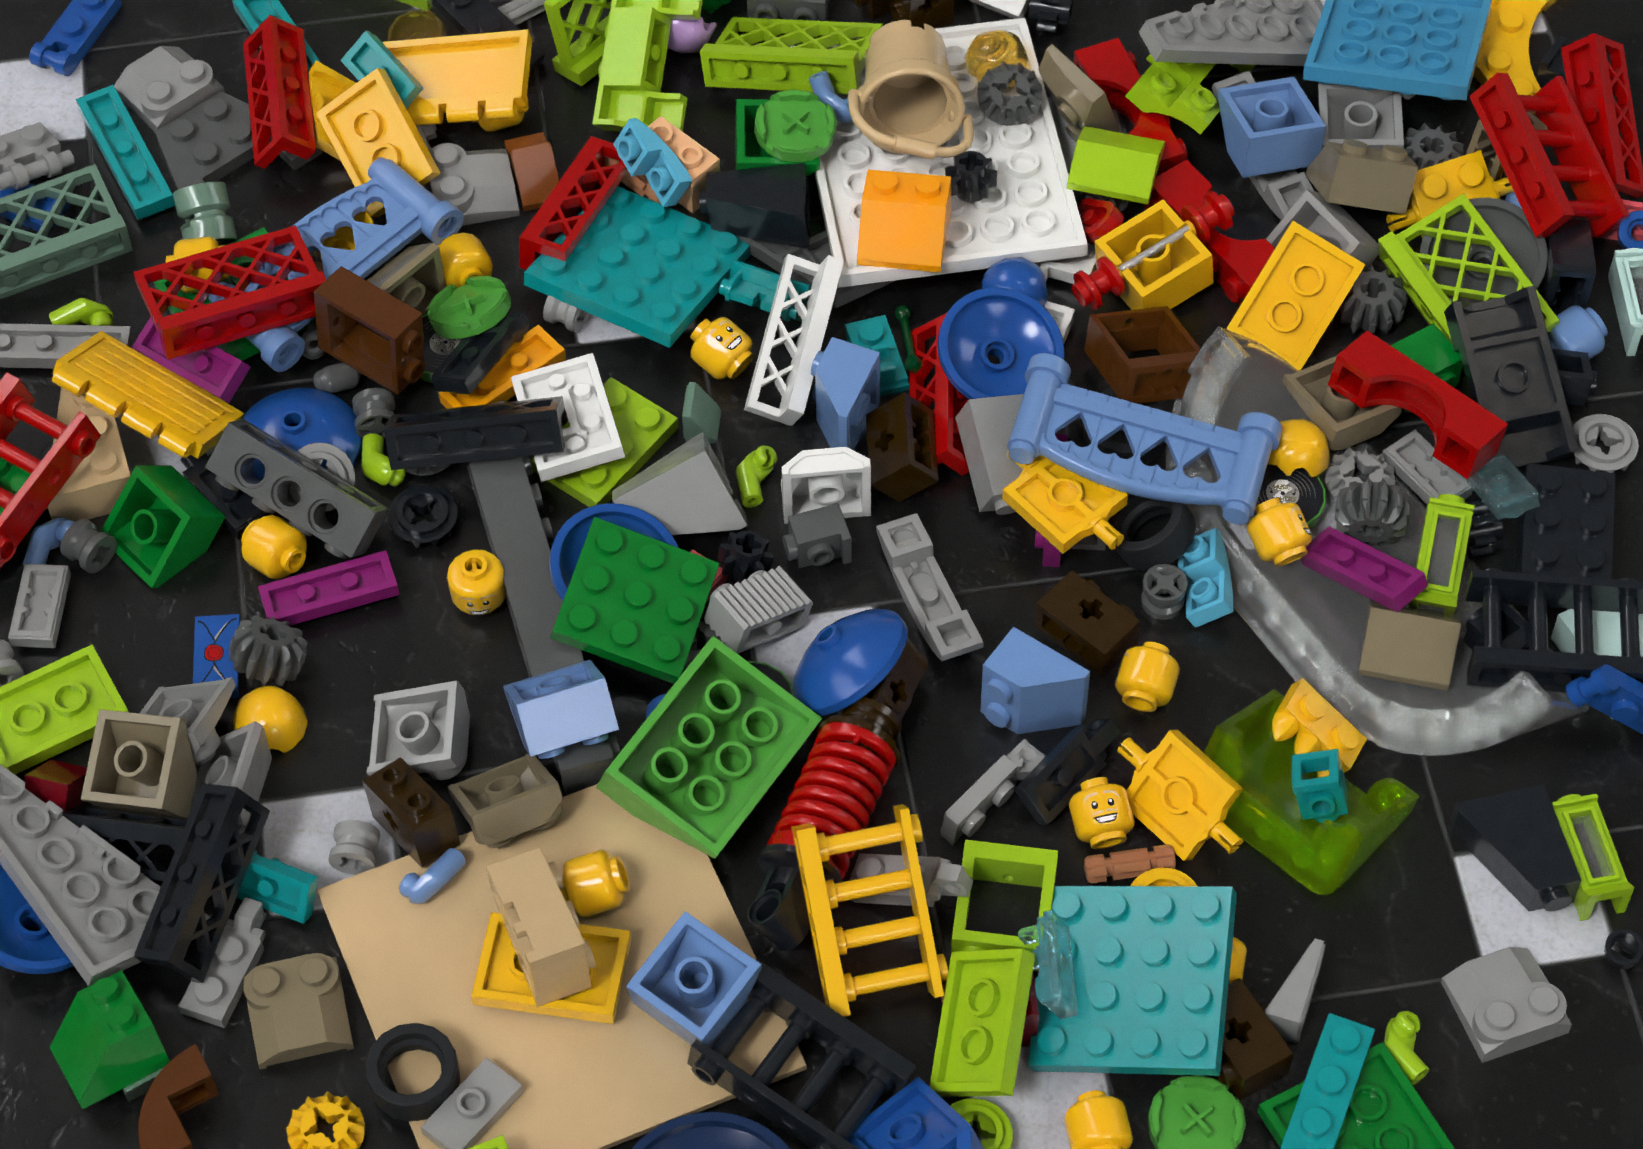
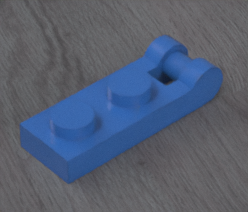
M72 0L42 42H36L33 45L29 55L30 63L41 68L50 66L53 67L56 73L67 77L70 76L120 9L122 1Z
M1606 664L1593 670L1589 678L1578 677L1566 685L1567 696L1575 706L1582 707L1587 704L1643 734V683Z

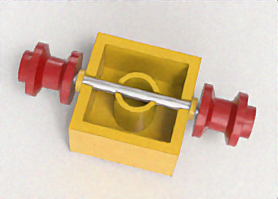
M1209 191L1203 196L1204 205L1198 209L1192 205H1186L1181 209L1183 221L1163 199L1095 240L1097 270L1089 275L1082 270L1074 273L1075 283L1071 285V289L1076 300L1083 307L1088 305L1093 310H1097L1103 305L1102 296L1112 292L1114 295L1120 296L1131 310L1168 306L1171 310L1214 283L1213 258L1210 251L1203 244L1210 241V230L1218 226L1226 231L1233 226L1232 217L1235 215V211L1229 199L1223 194L1218 195L1213 191Z

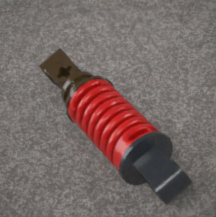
M908 637L900 658L887 676L875 688L855 703L839 710V715L829 716L828 720L821 722L816 741L808 755L807 762L803 765L801 775L795 783L794 791L790 794L787 805L783 808L781 818L776 823L774 833H772L767 845L759 854L758 864L766 877L755 900L749 907L747 918L758 931L781 951H788L798 946L806 937L810 927L791 827L811 823L816 829V834L824 832L825 837L867 828L869 816L874 813L876 801L880 799L883 787L887 784L894 766H897L901 758V753L894 740L900 733L903 716L909 708L917 685L928 667L927 657ZM856 850L830 855L829 861L822 862L825 881L833 879L834 884L843 882V878L849 868L850 859L854 857Z

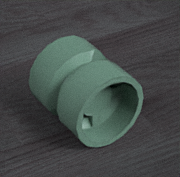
M224 182L194 184L183 187L173 193L178 218L185 220V224L180 227L183 239L211 236L217 240L219 246L228 245L238 240L233 217L225 213L230 208V202Z

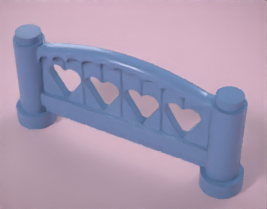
M381 157L376 159L368 169V176L371 180L331 199L307 214L293 226L296 225L308 251H317L321 254L326 280L341 266L364 279L421 233L437 245H440L450 235L457 234L463 223V213L451 202L446 200L440 201L393 160ZM378 201L384 204L386 225L357 222L354 220L355 215L365 212L370 203ZM348 226L352 228L355 249L353 251L322 245L326 238L335 236L337 229L340 227ZM292 242L274 247L271 252L288 257L294 246ZM264 262L258 272L275 277L281 267ZM290 271L287 278L292 280L307 274ZM227 282L218 283L230 288H235V285L228 284ZM250 282L244 292L254 291L267 286ZM209 294V301L211 303L226 299ZM315 317L245 338L261 351V358L274 371L282 372L291 368L302 356L305 342L297 332Z
M1039 353L1030 358L1025 372L1027 386L1007 444L1008 455L1013 461L1020 464H1030L1039 455L1083 478L1124 493L1166 502L1221 506L1224 519L1233 524H1245L1253 516L1270 454L1278 448L1283 431L1281 423L1276 418L1260 412L1247 413L1240 418L1237 431L1069 385L1071 368L1065 360L1048 353ZM1079 418L1083 421L1091 444L1086 447H1080L1073 441L1062 442L1058 440L1055 434ZM1119 430L1125 432L1134 456L1129 459H1123L1117 456L1116 453L1105 454L1098 449V445ZM1161 442H1165L1168 445L1176 468L1172 471H1165L1159 465H1145L1140 458ZM1208 454L1219 480L1215 483H1208L1202 477L1190 478L1184 474L1183 469L1202 455Z

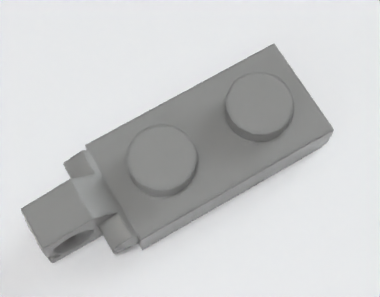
M1023 739L1007 756L1003 755L945 812L940 831L941 836L951 845L963 834L968 837L972 836L985 821L986 815L984 813L993 804L1001 807L1013 794V789L1016 787L1015 785L1018 780H1023L1044 759L1045 755L1028 743L1026 739Z
M859 853L850 880L904 870L903 856ZM918 856L928 907H933L935 901L940 900L941 895L968 897L973 879L964 871L962 865L952 864L950 860L940 857ZM909 888L851 900L854 903L912 906Z
M245 897L235 914L234 920L228 919L203 983L190 982L178 1006L181 1014L222 1028L226 1027L244 991L243 977L256 967L264 951L263 940L266 933L265 930L260 928L267 915L264 913L262 902Z

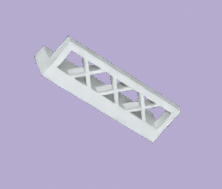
M791 254L785 257L744 410L792 426L804 414L814 377L811 375L812 363L817 352L821 350L844 260L828 255L819 265ZM793 269L814 276L811 290L798 295L790 281ZM786 293H787V295L789 296L790 300L784 302L785 296H786ZM808 298L807 305L805 307L802 301ZM794 305L802 319V324L800 328L788 333L780 319L782 310ZM777 331L780 338L774 340L775 333ZM798 336L795 346L792 339ZM784 343L792 357V361L789 367L778 371L770 358V352L772 348ZM767 369L770 376L764 378L765 371ZM788 374L785 384L782 377ZM771 382L775 383L782 396L779 408L758 402L761 387Z

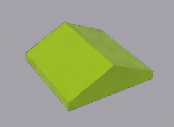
M1084 126L1077 139L1067 181V189L1148 205L1165 141Z

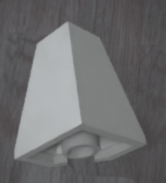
M703 432L612 491L613 503L632 506L647 512L660 521L671 535L740 530L748 526L746 515L738 499L734 500L731 496L733 490L729 484L730 481Z

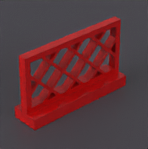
M296 225L133 272L137 287L160 336L162 349L167 360L315 317L314 291L326 280L323 272L318 271ZM292 242L294 246L288 257L271 252L274 247ZM241 256L254 258L248 268L231 263L234 258ZM264 262L281 267L275 277L258 272ZM203 267L214 270L207 280L191 276L193 270ZM291 270L307 274L292 280H285ZM223 274L241 278L235 288L217 284ZM162 279L172 282L166 292L150 288L148 283ZM250 282L267 286L254 291L244 292ZM183 285L200 290L193 300L176 296ZM209 294L226 298L213 303L203 304ZM168 306L185 310L165 317L162 316Z

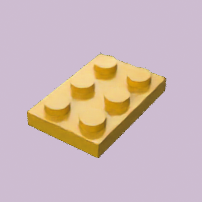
M376 68L316 112L355 187L371 180L368 176V169L376 159L381 157L393 160L422 186L441 174L384 69ZM378 201L370 203L367 207L370 216L379 218L385 214L384 204Z
M1292 221L1225 331L1296 373L1303 368L1366 264L1295 221Z
M491 912L472 990V1003L478 1006L614 1024L631 944V932L628 930L579 924L580 934L583 940L588 941L596 967L589 969L592 987L537 1007L501 914Z

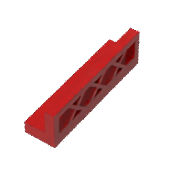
M269 15L243 43L254 165L264 169L282 151L306 160L316 152L304 30ZM271 134H272V141L268 144L269 139H270Z
M1593 33L1561 48L1566 84L1617 191L1638 198L1643 196V166L1624 46L1621 43ZM1607 54L1610 55L1611 64L1607 60ZM1619 131L1621 132V134H1622V136H1623V140H1622V138H1621L1620 135H1619ZM1625 169L1628 172L1629 180L1626 179Z
M593 136L589 138L519 237V268L527 270L541 254L564 262L567 260L628 172L625 164L618 156L613 143ZM607 156L619 160V163L605 167L604 161ZM599 181L601 188L598 190H593V188ZM582 207L584 213L582 215L574 216L579 210V208ZM563 232L566 237L561 245L554 243L553 241Z
M945 313L911 331L915 354L922 359V366L918 372H910L909 396L927 407L935 400L933 417L937 465L944 463L963 476L969 473L955 417L969 399L952 385L945 375L939 360L937 348L938 333L942 321L947 314ZM936 335V340L927 354H925V340ZM933 366H936L935 375L925 389L924 380Z

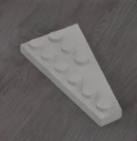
M1215 0L1214 4L1208 6L1204 2L1196 4L1191 11L1186 13L1174 11L1146 20L1139 34L1155 62L1304 66L1324 6L1320 0Z
M0 764V864L88 986L102 978L142 962L134 957V953L161 887L140 872V865L85 825L79 828L62 816L63 809L50 800L47 803L40 800L25 789L26 782ZM205 913L206 920L210 919L211 917Z

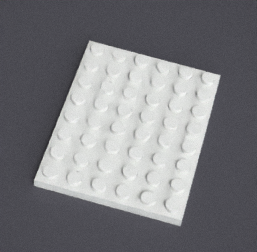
M1026 18L935 29L943 38L950 72L957 79L965 103L964 113L971 115L973 119L974 138L971 148L967 151H977L986 158L991 157L992 169L997 170V187H989L987 199L983 198L980 201L969 203L960 200L956 195L951 196V216L941 272L857 265L861 204L868 169L945 176V167L954 166V157H934L932 160L908 154H894L875 146L858 129L853 120L850 123H841L837 120L834 143L825 154L820 156V168L814 174L831 255L844 260L838 288L988 269L991 265L1005 258L1023 257L1034 263L1087 256V239L1074 192L1071 189H1067L1069 174L1043 80L1038 70L1039 65ZM840 44L835 45V46H832V47H829V48H826V49L835 48V47H837V46H840ZM1002 62L1015 65L1020 62L1023 67L1034 71L1040 84H1042V102L1038 111L1032 118L1018 125L1007 126L991 121L984 115L978 104V82L982 80L987 69H993ZM866 66L861 73L862 85L865 82ZM1014 80L1007 89H999V91L1003 92L1004 106L1007 105L1012 96L1022 95L1016 92ZM836 93V95L842 98L843 100H845L848 97V94ZM963 123L952 139L940 147L956 146L963 141Z

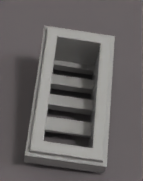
M1316 938L1313 940L1265 1010V1014L1284 1041L1296 1044L1300 1040L1323 961L1326 946L1323 940Z

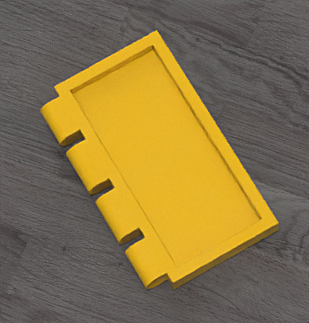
M528 29L382 42L424 87L407 108L415 126L442 124L444 113H446L448 123L479 121L482 119L483 110H485L488 120L516 118L518 107L526 106L533 40Z
M103 331L98 332L56 360L52 373L53 383L77 397L85 393L86 402L113 418L123 415L122 423L150 439L158 435V444L184 459L189 455L197 459L218 443L229 422L241 420L245 414Z

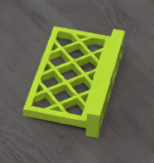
M547 0L544 2V7L558 53L552 59L554 70L567 79L583 86L598 74L599 64L603 59L605 46L604 30L609 20V14L601 22H599L604 8L610 9L611 2H607V0H574L565 21L562 20L559 9L570 0ZM585 3L592 4L585 25L578 24ZM575 30L582 31L580 38L570 45Z
M732 17L716 43H705L700 50L705 87L813 92L808 78L818 72L827 71L835 93L848 94L849 90H858L862 85L861 73L866 66L865 52L870 47L871 36L875 31L883 27V24ZM738 32H748L740 36L738 35ZM857 37H862V38L857 39V40H854V41L851 40V39H854V38H857ZM763 40L765 41V42H763V43H760V44L751 46L752 44L761 42V41H763ZM800 42L803 43V44H800V45H797V46H794V47H789V46L795 45V44L800 43ZM840 44V46H837V47H835V48L826 49V48H829V47H832V46H835V45Z
M1465 194L1460 195L1397 235L1391 231L1378 239L1380 259L1389 268L1394 278H1402L1403 290L1407 291L1408 297L1429 325L1434 323L1451 344L1452 340L1444 311L1452 302L1459 301V297L1486 301L1507 296L1491 293L1495 275L1514 278L1518 283L1517 291L1533 286ZM1460 210H1463L1471 221L1468 233L1444 229L1446 219ZM1439 224L1438 228H1432L1435 225ZM1475 228L1481 235L1474 234ZM1419 235L1436 237L1432 255L1414 252L1408 242ZM1442 239L1466 242L1462 260L1438 256ZM1472 243L1490 246L1494 252L1492 265L1468 261ZM1500 260L1505 267L1497 266L1498 261ZM1423 263L1430 264L1429 271L1426 269ZM1436 265L1460 269L1456 287L1437 284L1433 278ZM1465 270L1489 274L1486 292L1462 288ZM1536 290L1548 333L1560 323V320ZM1446 295L1453 296V301L1451 302Z

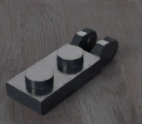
M513 312L510 314V317L506 315L494 327L481 334L462 339L432 374L431 380L436 391L470 395L494 365L500 361L514 342L519 343L523 339V335H526L529 327L526 314L524 312Z

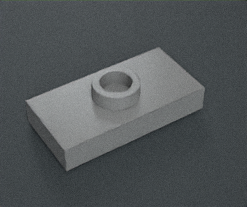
M1416 429L1382 452L1385 462L1388 465L1394 466V472L1426 504H1428L1430 497L1438 498L1440 494L1457 495L1464 499L1472 495L1474 486L1466 478L1433 457L1434 447Z
M24 564L8 636L11 646L56 647L71 577L69 566Z
M486 1057L421 1126L422 1134L441 1149H468L473 1147L524 1092L523 1086Z

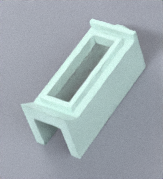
M1628 248L1625 250H1615L1608 279L1626 356H1635L1641 335H1643V249Z

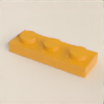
M538 324L526 332V335H523V339L519 343L514 342L500 361L494 365L470 395L440 391V403L446 409L486 405L500 401L506 402L516 395L511 380L512 376L565 361V349Z

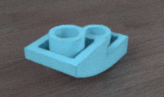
M637 118L628 120L613 143L618 156L625 164L631 177L645 174L650 187L663 207L676 205L693 179L675 153L655 132Z
M1213 528L1202 534L1195 535L1188 549L1178 558V568L1186 575L1188 582L1186 618L1195 628L1233 612V590L1228 558L1221 532L1217 528Z

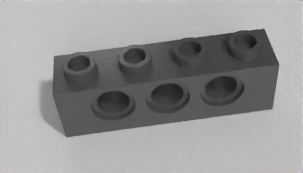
M245 419L228 423L205 466L206 469L217 475L215 480L220 485L233 491H239L240 489L253 497L251 502L256 507L271 514L279 513L289 519V523L301 530L305 536L313 534L326 542L324 545L325 549L343 559L353 558L367 552L389 511L388 507ZM256 459H259L265 467V476L262 480L258 479L253 472V463ZM292 481L296 482L302 491L299 503L295 502L289 494V486ZM328 504L333 505L338 511L339 518L336 525L331 524L326 518L325 510Z

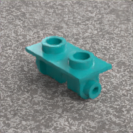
M733 259L729 279L724 278L722 280L719 294L724 295L726 301L731 302L734 300L749 306L759 307L761 310L770 313L780 275ZM790 278L798 295L809 291L810 285ZM786 293L784 302L790 300V298H789V296L787 295V293ZM808 298L802 301L805 307L807 305ZM794 305L781 311L780 316L783 317L784 321L788 322L790 319L802 322Z

